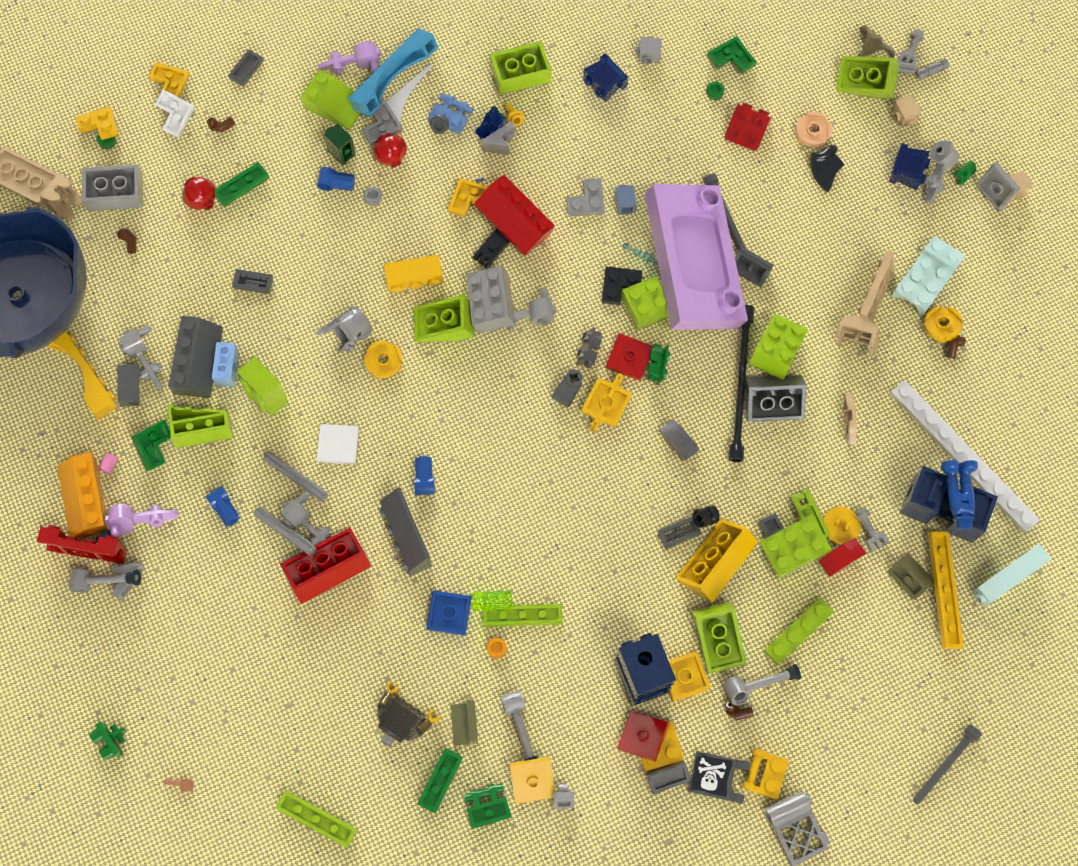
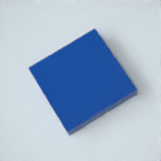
M433 590L426 630L466 636L472 596Z

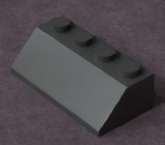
M181 317L168 385L172 394L211 398L216 342H221L222 326L199 317Z
M398 487L380 500L381 507L378 510L382 519H387L389 524L386 525L389 536H394L396 542L393 545L396 553H401L404 559L400 561L405 572L409 571L411 576L432 567V563L402 490Z

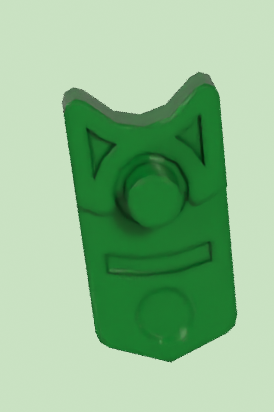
M968 161L953 173L957 176L958 185H963L976 172V164L973 161Z

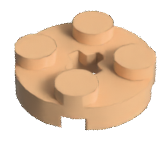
M819 112L806 113L805 116L799 118L796 124L795 133L797 140L800 144L808 147H823L832 134V124L828 122L825 115ZM815 127L818 132L813 133L809 129Z

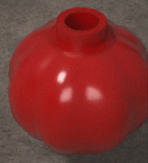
M391 132L378 137L379 142L375 143L373 148L375 159L382 165H391L392 168L401 165V160L407 152L405 140L399 135L392 136Z
M192 177L184 184L182 192L183 201L192 209L209 210L214 206L213 201L216 197V187L209 179Z

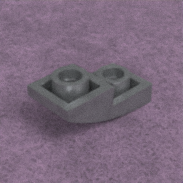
M674 419L658 430L668 446H673L682 461H686L700 450L688 433Z

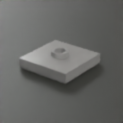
M997 162L990 166L976 184L999 212L1008 205L1021 189Z

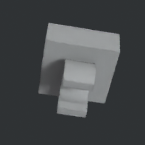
M559 784V792L553 793L554 809L574 808V791L568 792L567 784Z

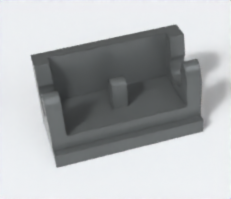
M741 247L735 256L738 275L761 288L774 265L744 247Z
M139 364L117 365V389L120 407L139 405Z

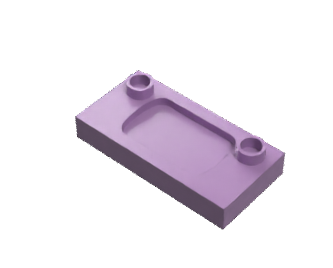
M653 184L645 193V200L671 330L739 329L748 321L720 186Z

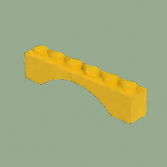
M64 332L58 339L47 346L68 355L79 365L84 378L85 391L83 400L97 420L118 408L114 403L117 399L111 390L109 392L105 390L104 387L107 385L102 377H96L94 373L97 370L91 361L89 363L85 361L84 358L87 355L82 348H76L74 344L77 341L71 333L67 335Z

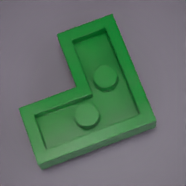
M737 36L707 53V57L716 69L732 61L739 72L743 74L757 64L756 60Z
M160 420L130 436L146 471H151L165 463L158 447L160 443L171 438L170 430L165 420Z

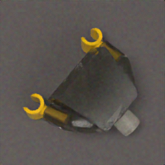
M392 682L387 684L388 692L384 693L377 705L378 728L385 732L380 741L388 747H391L395 740L402 743L405 740L412 741L422 736L432 726V723H437L441 717L439 715L437 719H433L431 714L435 709H432L427 719L425 713L397 695L400 691L399 685L395 690H390Z

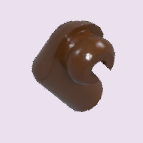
M213 117L207 120L208 128L217 132H224L235 125L232 117L227 118L223 122H219Z
M122 228L117 232V237L127 242V253H136V236L128 229Z
M958 335L955 339L951 340L948 345L946 358L955 359L958 346L963 347L966 343L965 337Z
M731 701L725 703L724 711L735 720L754 716L752 707L741 709L737 705L732 704Z

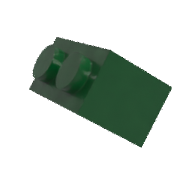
M338 123L334 127L327 129L324 134L327 150L343 166L356 155L353 138Z

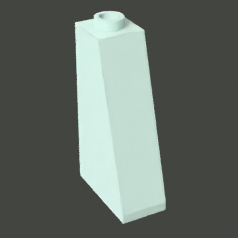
M1040 544L1036 545L973 591L976 600L985 607L1052 559Z

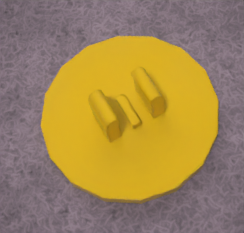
M836 507L825 514L823 520L831 535L828 538L830 541L843 545L858 537L861 531V522L856 520V514L853 510L846 507Z

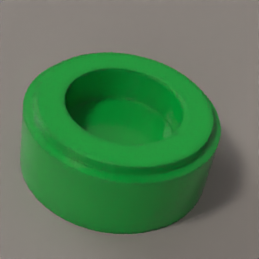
M719 82L709 83L706 89L707 97L711 100L721 99L724 94V86Z
M98 134L97 142L101 148L111 149L116 144V137L101 140Z

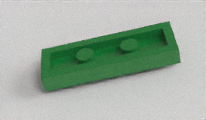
M258 162L217 187L215 191L216 198L225 207L270 179L269 175Z
M446 748L444 749L417 805L435 814L437 813L463 760L462 756Z

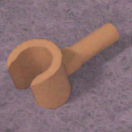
M164 780V784L181 786V792L193 791V782L191 780Z

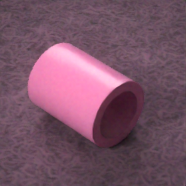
M106 453L98 469L106 474H111L118 458Z

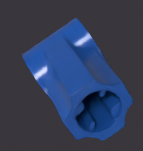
M330 167L320 168L317 182L319 189L331 191L334 188L353 191L355 185L354 174L336 172Z
M420 456L415 458V495H435L432 457Z
M223 486L205 496L226 527L234 525L241 519L231 504V499Z

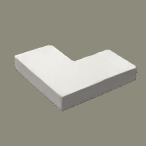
M162 89L155 103V106L170 113L162 130L180 138L196 106Z

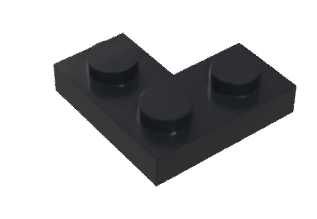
M606 266L602 303L620 305L622 288L626 289L640 283L642 280V270Z

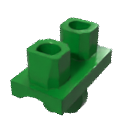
M100 721L95 724L97 728L89 734V737L94 744H98L102 740H105L107 743L105 747L98 750L103 760H108L114 756L119 758L124 755L116 739L120 744H123L125 742L123 735L127 732L124 727L118 729L116 724L110 726L113 732L111 734L105 723L103 724Z

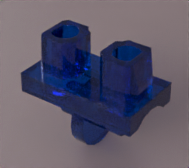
M492 106L490 111L486 113L480 126L475 130V133L481 139L486 138L504 126L507 117L500 113L496 106Z

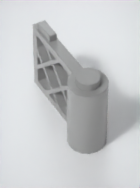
M802 791L764 809L791 866H795L829 849L827 844L831 843L826 832H821L810 807L812 805L810 796ZM809 817L812 823L809 832L799 828L801 820ZM787 826L794 829L791 841L783 837L781 829ZM798 830L808 834L804 846L794 842ZM811 836L819 838L822 846L815 850L809 848ZM793 844L804 848L801 857L795 860L791 854Z

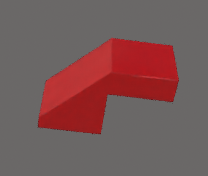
M855 537L821 558L819 562L829 577H831L867 553Z

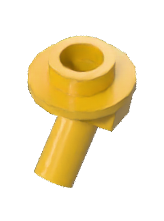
M510 102L504 105L509 113L507 122L511 121L515 127L520 126L524 122V114L520 110H515Z

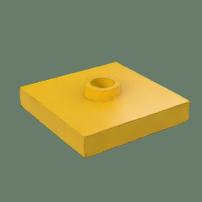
M550 757L509 763L515 804L553 798L555 787Z

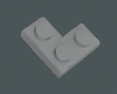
M386 100L381 101V106L372 114L377 122L362 129L371 147L379 142L378 137L389 132L393 136L403 131V127Z
M601 178L583 179L584 196L567 197L568 217L605 214Z

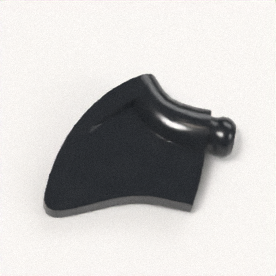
M834 144L829 145V147H826L819 153L812 152L810 156L812 175L826 192L830 191L836 173L845 165L835 154L838 149Z

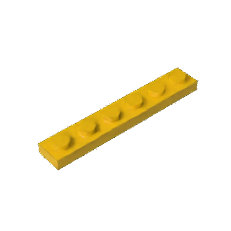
M931 531L927 534L942 649L964 648L949 532Z

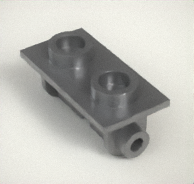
M595 327L584 332L582 347L576 355V358H578L576 365L585 363V367L592 368L595 364L598 353L593 351L592 348L599 350L603 338L601 332L595 331Z

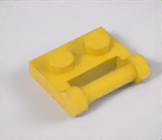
M754 749L752 753L754 757L746 782L743 783L742 788L777 801L789 760ZM761 759L766 760V765L758 787L754 785Z

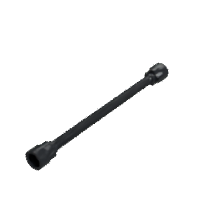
M745 305L748 321L742 325L734 440L729 445L728 460L736 463L744 461V446H742L741 432L749 327L754 322L755 307L751 305Z

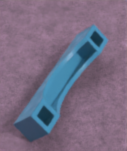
M418 28L348 98L354 111L370 117L381 106L383 94L391 81L411 65L428 59L439 48L434 35Z

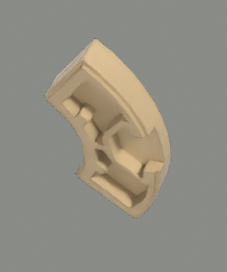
M845 393L843 403L845 436L849 444H856L857 422L855 402L852 393Z

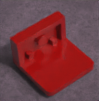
M743 102L742 105L737 104L724 137L731 142L755 151L759 148L772 117L769 116V112L759 109V112L752 109V105Z

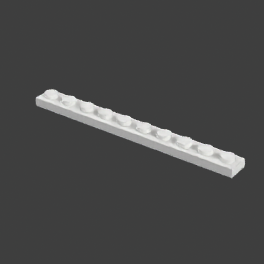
M905 380L891 391L890 395L953 460H957L958 464L968 460L978 462L977 470L972 472L970 477L983 491L998 496L996 505L1024 534L1040 521Z

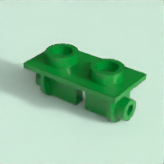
M654 344V347L651 348L650 361H654L656 364L649 363L647 377L651 382L657 380L656 385H659L667 377L668 369L665 368L666 363L670 359L668 344L664 348H661L660 344Z

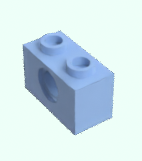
M216 342L212 379L216 386L235 387L239 350L235 343Z

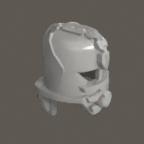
M352 306L343 314L333 319L332 322L322 327L321 330H318L316 334H325L333 330L338 339L343 343L339 350L350 352L354 349L358 339L363 341L372 332V326L362 310Z

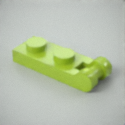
M806 488L799 494L794 493L790 495L800 519L802 520L813 514L825 538H829L831 535L809 489ZM806 499L808 503L801 506L800 501Z

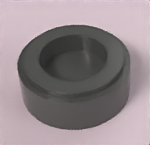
M436 115L430 122L431 129L437 134H443L449 128L448 119L444 115Z

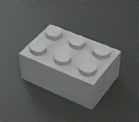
M138 164L82 168V202L87 211L142 208L143 174Z
M503 266L467 274L473 327L479 333L515 325L509 274Z

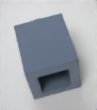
M620 185L615 187L614 198L617 215L636 213L637 203L634 186Z

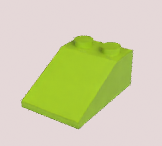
M842 56L836 91L872 98L894 99L900 64L894 58Z
M320 69L301 96L303 108L335 124L338 123L349 131L360 113L354 111L348 99L355 91L335 76Z
M464 295L414 307L415 342L461 341L474 338L475 328L472 325L469 299Z
M731 602L692 611L708 674L747 664L735 608Z

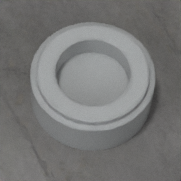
M377 187L367 188L364 192L365 202L370 206L380 204L382 201L381 190Z

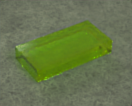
M512 591L472 592V610L512 609Z

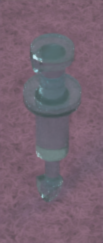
M627 243L623 244L624 249H628L634 252V255L646 260V264L649 265L652 262L659 268L658 261L654 258V253L648 254L638 248L633 249L629 247Z

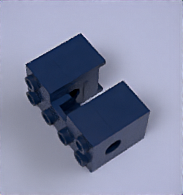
M923 466L913 477L899 513L925 524L934 516H938L949 521L945 532H949V534L970 543L975 542L986 532L998 496L972 486L975 494L973 529L957 530V524L953 521L954 516L950 510L946 484L947 476Z
M652 633L642 635L640 637L641 640L634 643L632 640L626 641L618 649L614 663L632 707L669 693L672 689L671 686L676 682V677L658 633L652 635Z

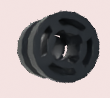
M709 505L704 508L695 509L692 513V519L697 527L703 528L718 523L720 514L715 506Z

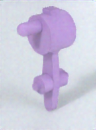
M360 42L354 47L355 54L341 57L340 53L334 51L330 55L331 60L318 64V70L333 69V73L340 75L344 71L343 66L357 62L358 67L362 69L371 68L374 73L378 69L379 57L381 56L380 49L376 47L374 42Z
M116 504L109 509L108 516H105V524L108 526L111 536L118 537L119 535L130 533L135 523H150L152 527H160L163 521L177 519L178 511L162 510L160 506L154 505L150 507L149 511L133 513L130 506Z

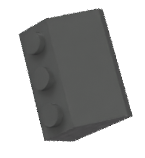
M775 376L745 378V401L748 422L805 419L806 383L803 376H785L784 380Z

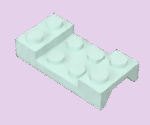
M934 236L894 290L892 297L904 298L916 306L919 314L923 316L963 261L965 255Z

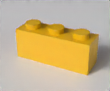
M439 255L384 264L388 292H400L406 288L418 289L424 285L435 286L443 282Z

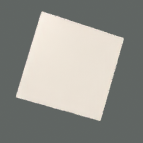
M320 424L317 462L356 465L359 426Z

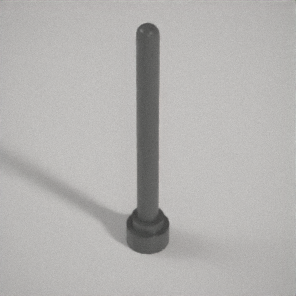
M715 173L703 179L705 185H719V179ZM722 197L728 227L739 250L741 247L746 248Z
M971 724L967 726L964 730V738L913 798L915 804L922 802L967 746L980 739L982 733Z

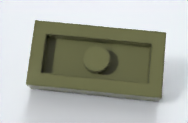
M909 553L887 571L914 600L934 584L933 578Z
M470 700L464 704L451 705L454 745L478 744L475 701Z

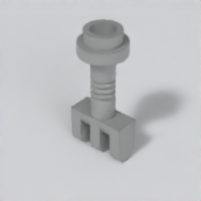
M914 29L911 32L910 38L912 41L907 52L902 50L899 57L901 62L904 58L906 63L913 61L912 64H916L919 56L914 55L918 42L924 39V32L922 30Z
M863 508L855 512L856 520L861 519L870 536L869 539L865 540V543L871 553L876 551L873 543L877 549L882 548L880 539L884 545L889 544L884 532L876 533L868 518V515L871 514L869 510Z

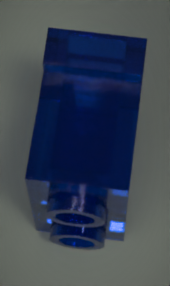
M606 53L600 56L598 62L583 70V81L585 84L591 86L595 90L596 95L605 102L619 88L623 90L628 86L629 77Z
M901 143L889 182L893 184L899 182L917 190L919 185H923L926 174L923 173L924 169H928L931 159L928 158L930 151L908 148L909 145Z

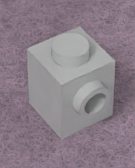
M641 37L640 44H636V55H639V62L646 64L660 63L662 38Z

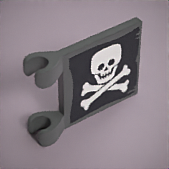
M696 751L688 792L742 804L744 795L730 792L734 770L738 769L747 772L750 769V763Z

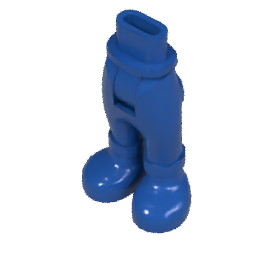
M948 460L941 463V470L947 476L946 484L950 510L954 516L953 521L957 524V530L973 529L975 494L970 474L978 468V462L975 460H968L959 464L957 460Z

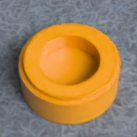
M493 638L488 642L487 652L490 657L500 659L506 654L507 646L504 640Z

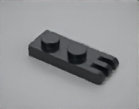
M496 228L474 254L473 259L476 261L482 256L478 263L482 265L487 260L484 267L488 269L510 244V241Z

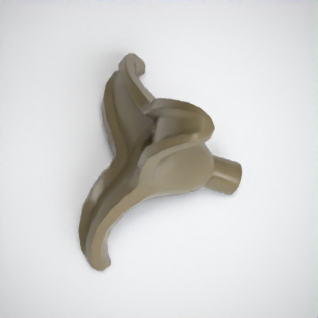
M867 25L860 27V31H865L867 37L862 51L858 54L859 56L865 57L867 54H872L878 50H885L889 53L890 58L895 57L893 48L882 42V37L876 34L875 30H871Z

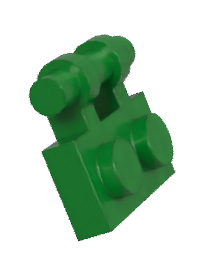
M491 784L488 785V788L478 791L474 789L470 791L471 793L463 795L465 803L470 801L474 803V807L467 808L472 830L512 818L507 798L498 799L497 793L504 792L503 784L495 786ZM491 796V802L480 804L479 799Z

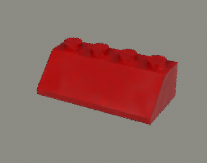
M504 174L494 181L473 204L524 256L546 240L555 227Z
M351 527L315 545L316 550L312 555L302 552L280 564L300 604L371 567Z

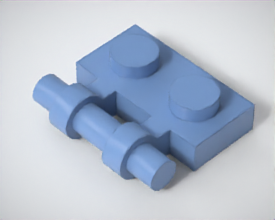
M442 93L439 100L445 102L444 105L436 103L428 116V120L431 121L436 115H444L449 121L448 130L460 135L468 122V117L464 116L465 112L472 114L474 108L465 101L460 102L454 99V96ZM451 105L458 108V112L451 110Z

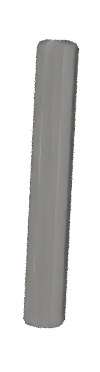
M268 451L264 455L263 459L265 462L321 502L327 499L328 493L272 452Z
M258 507L254 511L256 518L308 555H312L315 552L314 544L264 508Z

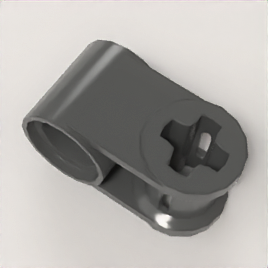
M576 369L568 371L554 391L552 399L568 408L582 385L583 376L581 372ZM577 378V381L570 382L571 379Z

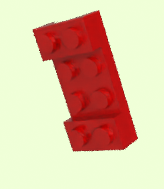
M48 525V527L40 526L36 541L37 543L47 544L46 550L50 552L123 565L128 550L115 536L106 535V538L99 537L98 542L88 539L81 542L77 541V538L66 536L65 532L54 525Z

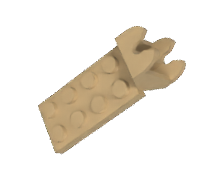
M5 146L0 150L1 187L40 207L44 204L51 212L63 219L75 217L72 210L68 208L69 205L81 206L84 204L82 197L75 192L67 177Z
M888 250L885 256L880 258L878 272L873 274V284L871 288H867L865 303H861L858 310L860 315L842 318L835 337L838 339L837 346H841L844 338L856 343L868 345L870 349L868 355H874L879 344V328L873 323V320L895 271L894 252Z

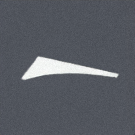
M428 65L387 100L388 105L399 122L401 121L402 110L407 98L420 79L430 70L431 65Z

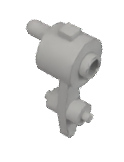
M939 141L931 148L930 157L936 163L933 174L926 179V184L928 185L926 201L929 204H932L937 193L942 192L944 189L942 179L945 169L952 168L958 162L959 153L953 147L951 141Z
M541 289V298L529 302V310L514 312L515 325L505 328L513 330L517 326L516 320L531 317L533 324L546 325L553 321L556 307L555 304H552V300L549 299L547 289Z
M147 325L138 331L136 329L131 332L129 329L123 332L124 336L119 338L122 343L119 347L124 355L128 354L131 359L138 356L145 368L139 371V380L144 379V381H147L151 378L158 390L163 389L156 377L157 374L161 373L162 364L157 365L154 362L149 365L142 352L148 349L141 337L152 331L151 326Z
M303 492L296 500L293 499L290 503L286 502L282 506L283 510L280 512V515L283 517L282 522L290 528L293 527L298 530L301 526H304L313 535L309 541L317 545L332 535L330 533L332 529L328 526L327 528L322 527L317 531L307 522L311 515L302 504L309 498V493Z

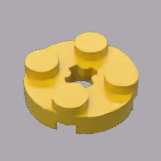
M937 306L926 314L924 329L931 338L939 343H945L955 339L961 333L963 326L962 316L954 308L948 307L947 309ZM940 321L943 323L947 322V326H941Z
M384 340L377 341L369 346L364 356V363L368 372L376 379L389 378L401 370L402 354L397 345ZM381 356L389 358L386 360V363L378 362Z

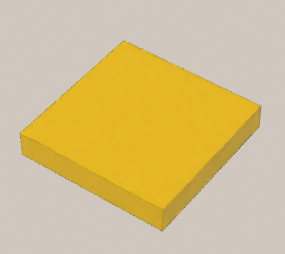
M697 651L669 660L676 677V682L671 686L672 689L669 692L673 702L711 690Z

